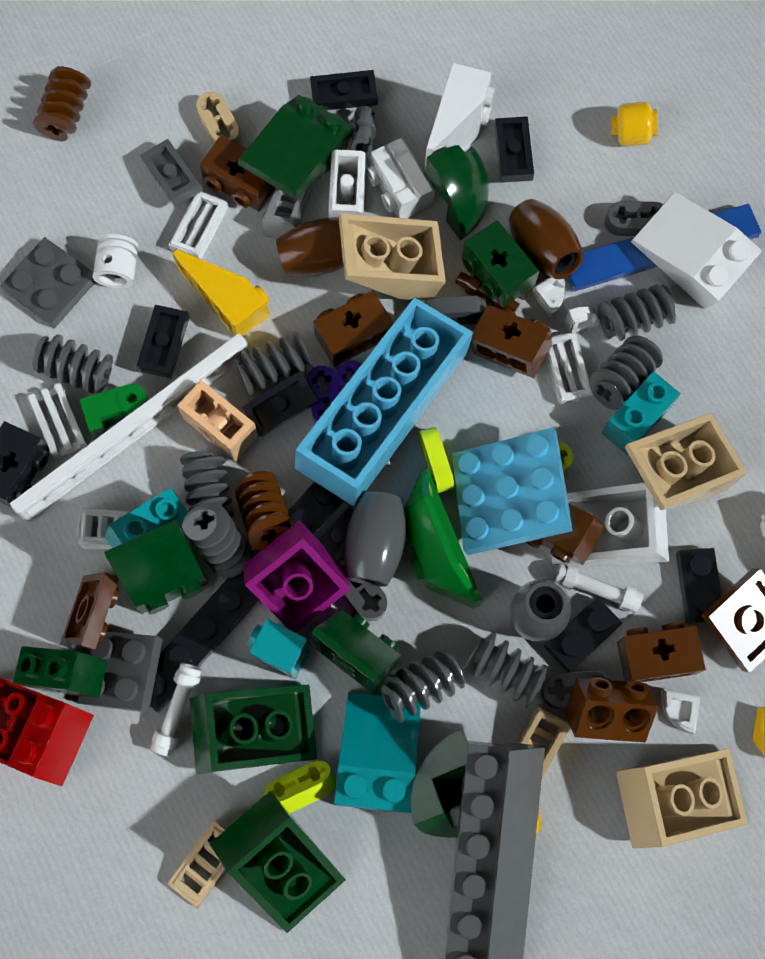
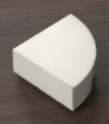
M549 277L531 290V294L550 318L559 311L564 301V279Z
M578 307L568 311L564 326L567 333L579 332L598 326L600 320L594 308Z
M662 689L661 704L667 718L678 729L694 734L696 731L700 696Z

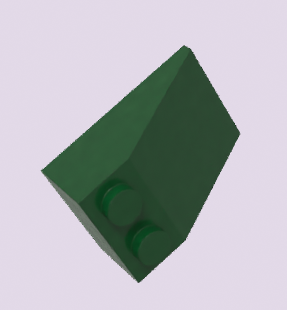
M298 95L278 110L239 158L238 165L294 198L331 169L332 151L347 150L354 126L345 122L339 115L330 113L316 105L312 99Z
M176 520L104 552L134 606L142 614L148 612L149 615L161 612L169 607L168 602L180 596L182 599L191 598L202 592V586L209 584L192 545Z
M341 610L316 626L311 632L315 648L374 695L383 683L384 677L389 675L400 661L401 655L396 652L399 646L386 635L381 634L378 638L369 631L370 623L358 613L353 611L349 615L344 610Z
M309 684L206 693L189 698L196 774L317 759Z
M271 791L210 843L211 848L226 871L286 933L294 928L346 880Z

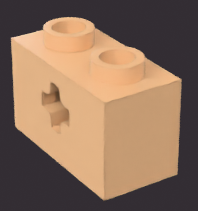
M202 380L177 405L183 419L235 462L258 437L255 423Z

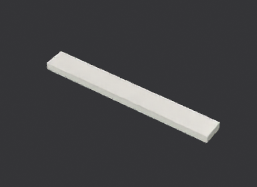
M238 333L9 504L21 518L29 522L179 409L177 405L200 380L210 386L236 367L235 360L238 364L240 363V353L242 351L250 355L246 340Z

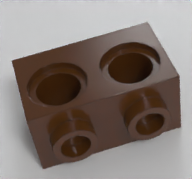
M576 677L565 715L574 737L646 743L659 706L647 683H641L636 680H629L627 682L606 680L601 677Z

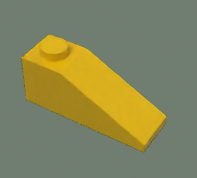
M178 249L172 253L177 269L234 336L240 333L243 337L270 317L268 308L270 299L259 285L254 287L247 278Z

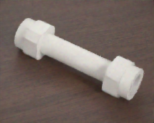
M560 564L554 582L561 585L564 589L571 591L575 587L619 603V609L633 613L639 611L644 593L629 586H626L624 590L579 574V568Z
M181 663L179 669H177L173 679L177 686L161 730L156 729L152 737L150 750L164 756H172L179 740L175 735L191 689H197L202 669L187 663Z

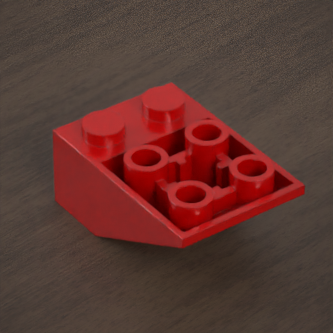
M0 677V763L31 777L62 787L94 715L24 686L13 684V682Z

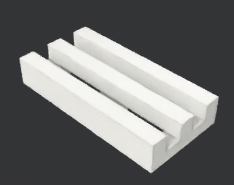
M202 191L195 195L168 244L170 250L176 251L178 249L202 259L229 208L228 203ZM202 202H207L185 244L181 243ZM217 206L198 244L194 248V245L200 233L202 232L210 214L212 213L214 207Z
M576 332L553 336L552 345L556 344L569 390L568 393L565 392L552 346L546 356V361L558 404L563 405L567 401L577 402L581 398H585V400L591 399L593 394L589 386V375ZM564 342H569L582 390H577Z
M61 383L55 384L53 389L48 390V388L41 390L39 395L33 393L28 396L49 450L55 460L87 446ZM59 397L77 442L71 444L53 398ZM43 402H46L63 443V448L58 449L40 405Z

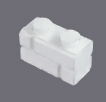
M400 138L389 143L386 147L383 146L371 152L368 156L366 174L372 186L378 185L383 192L381 199L389 213L394 211L397 218L407 219L416 212L419 213L434 204L435 190L404 139Z
M355 150L332 151L329 217H339L340 213L363 215L366 171L365 152Z

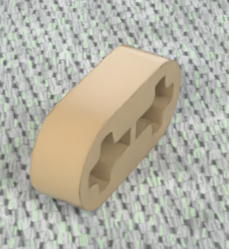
M207 92L199 96L196 102L197 113L213 145L221 135L219 128L222 126L228 134H231L228 139L239 144L241 139L239 126L224 98L216 92ZM212 105L217 110V116L213 117L211 111L206 109V107Z

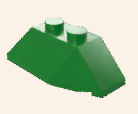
M425 468L421 470L404 507L406 517L404 548L410 547L414 560L410 561L412 571L417 581L423 579L426 589L474 609L481 605L483 598L473 578L429 469Z

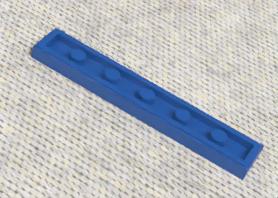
M749 204L714 214L737 227L749 239L759 237L762 232ZM633 238L583 252L582 264L572 275L568 276L573 292L658 266L631 243Z

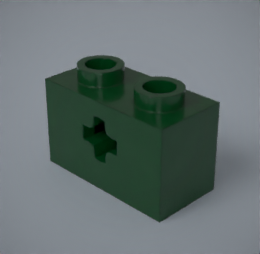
M498 220L464 241L462 252L464 267L470 274L477 275L482 282L487 296L492 300L496 299L502 307L535 286L539 270Z
M21 646L13 684L45 692L99 698L108 661L77 651Z

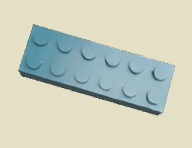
M414 297L295 449L294 469L347 503L355 506L362 494L368 489L467 355L473 332Z

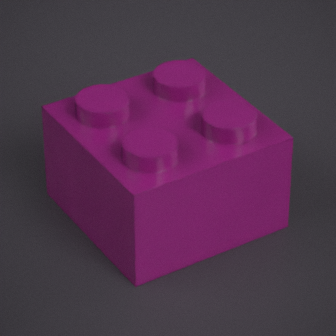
M300 520L243 565L245 586L289 630L295 633L351 590L346 569Z

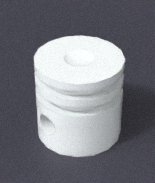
M104 234L100 236L97 243L92 276L94 281L110 288L123 289L131 287L135 277L137 252L139 250L138 243L134 239L120 234Z

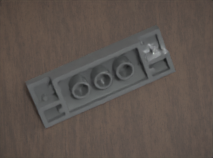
M477 741L467 742L445 959H523L545 752L544 746L505 742V744Z

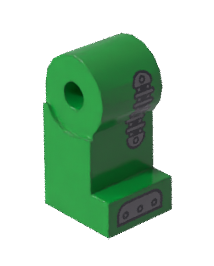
M127 384L79 399L88 429L94 440L104 434L107 427L116 425L149 400L145 390L136 384Z

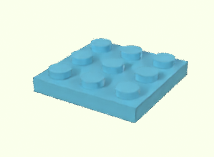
M553 427L452 453L463 551L467 555L573 531L558 438Z

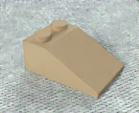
M340 213L339 226L345 279L398 299L413 300L415 297L419 300L427 301L435 297L446 282L438 221Z
M712 412L631 442L625 446L626 451L660 510L708 499L727 491L748 474Z
M730 749L616 771L632 848L664 847L748 825Z

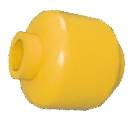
M648 102L621 104L618 107L617 115L611 116V136H618V142L621 146L649 144L652 136H658L657 109H652Z

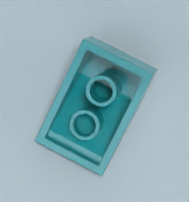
M348 692L334 800L335 806L411 814V793L415 780L421 710L418 702L415 703L417 715L410 716L403 709L404 722L398 723L387 708L383 696Z

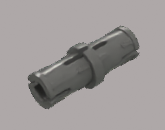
M361 106L354 113L351 150L365 152V157H368L372 152V141L376 137L375 113H371L372 109L370 107Z

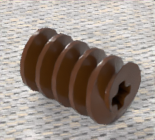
M57 66L49 74V81L46 83L45 92L41 97V104H39L37 109L38 115L35 116L33 125L45 137L62 142L68 139L67 134L76 132L77 127L75 123L80 120L79 112L83 110V101L88 96L86 90L91 87L92 83L86 75L77 70Z
M256 471L246 475L235 488V497L250 545L259 551H262L292 526L280 487L277 485V478L272 472Z

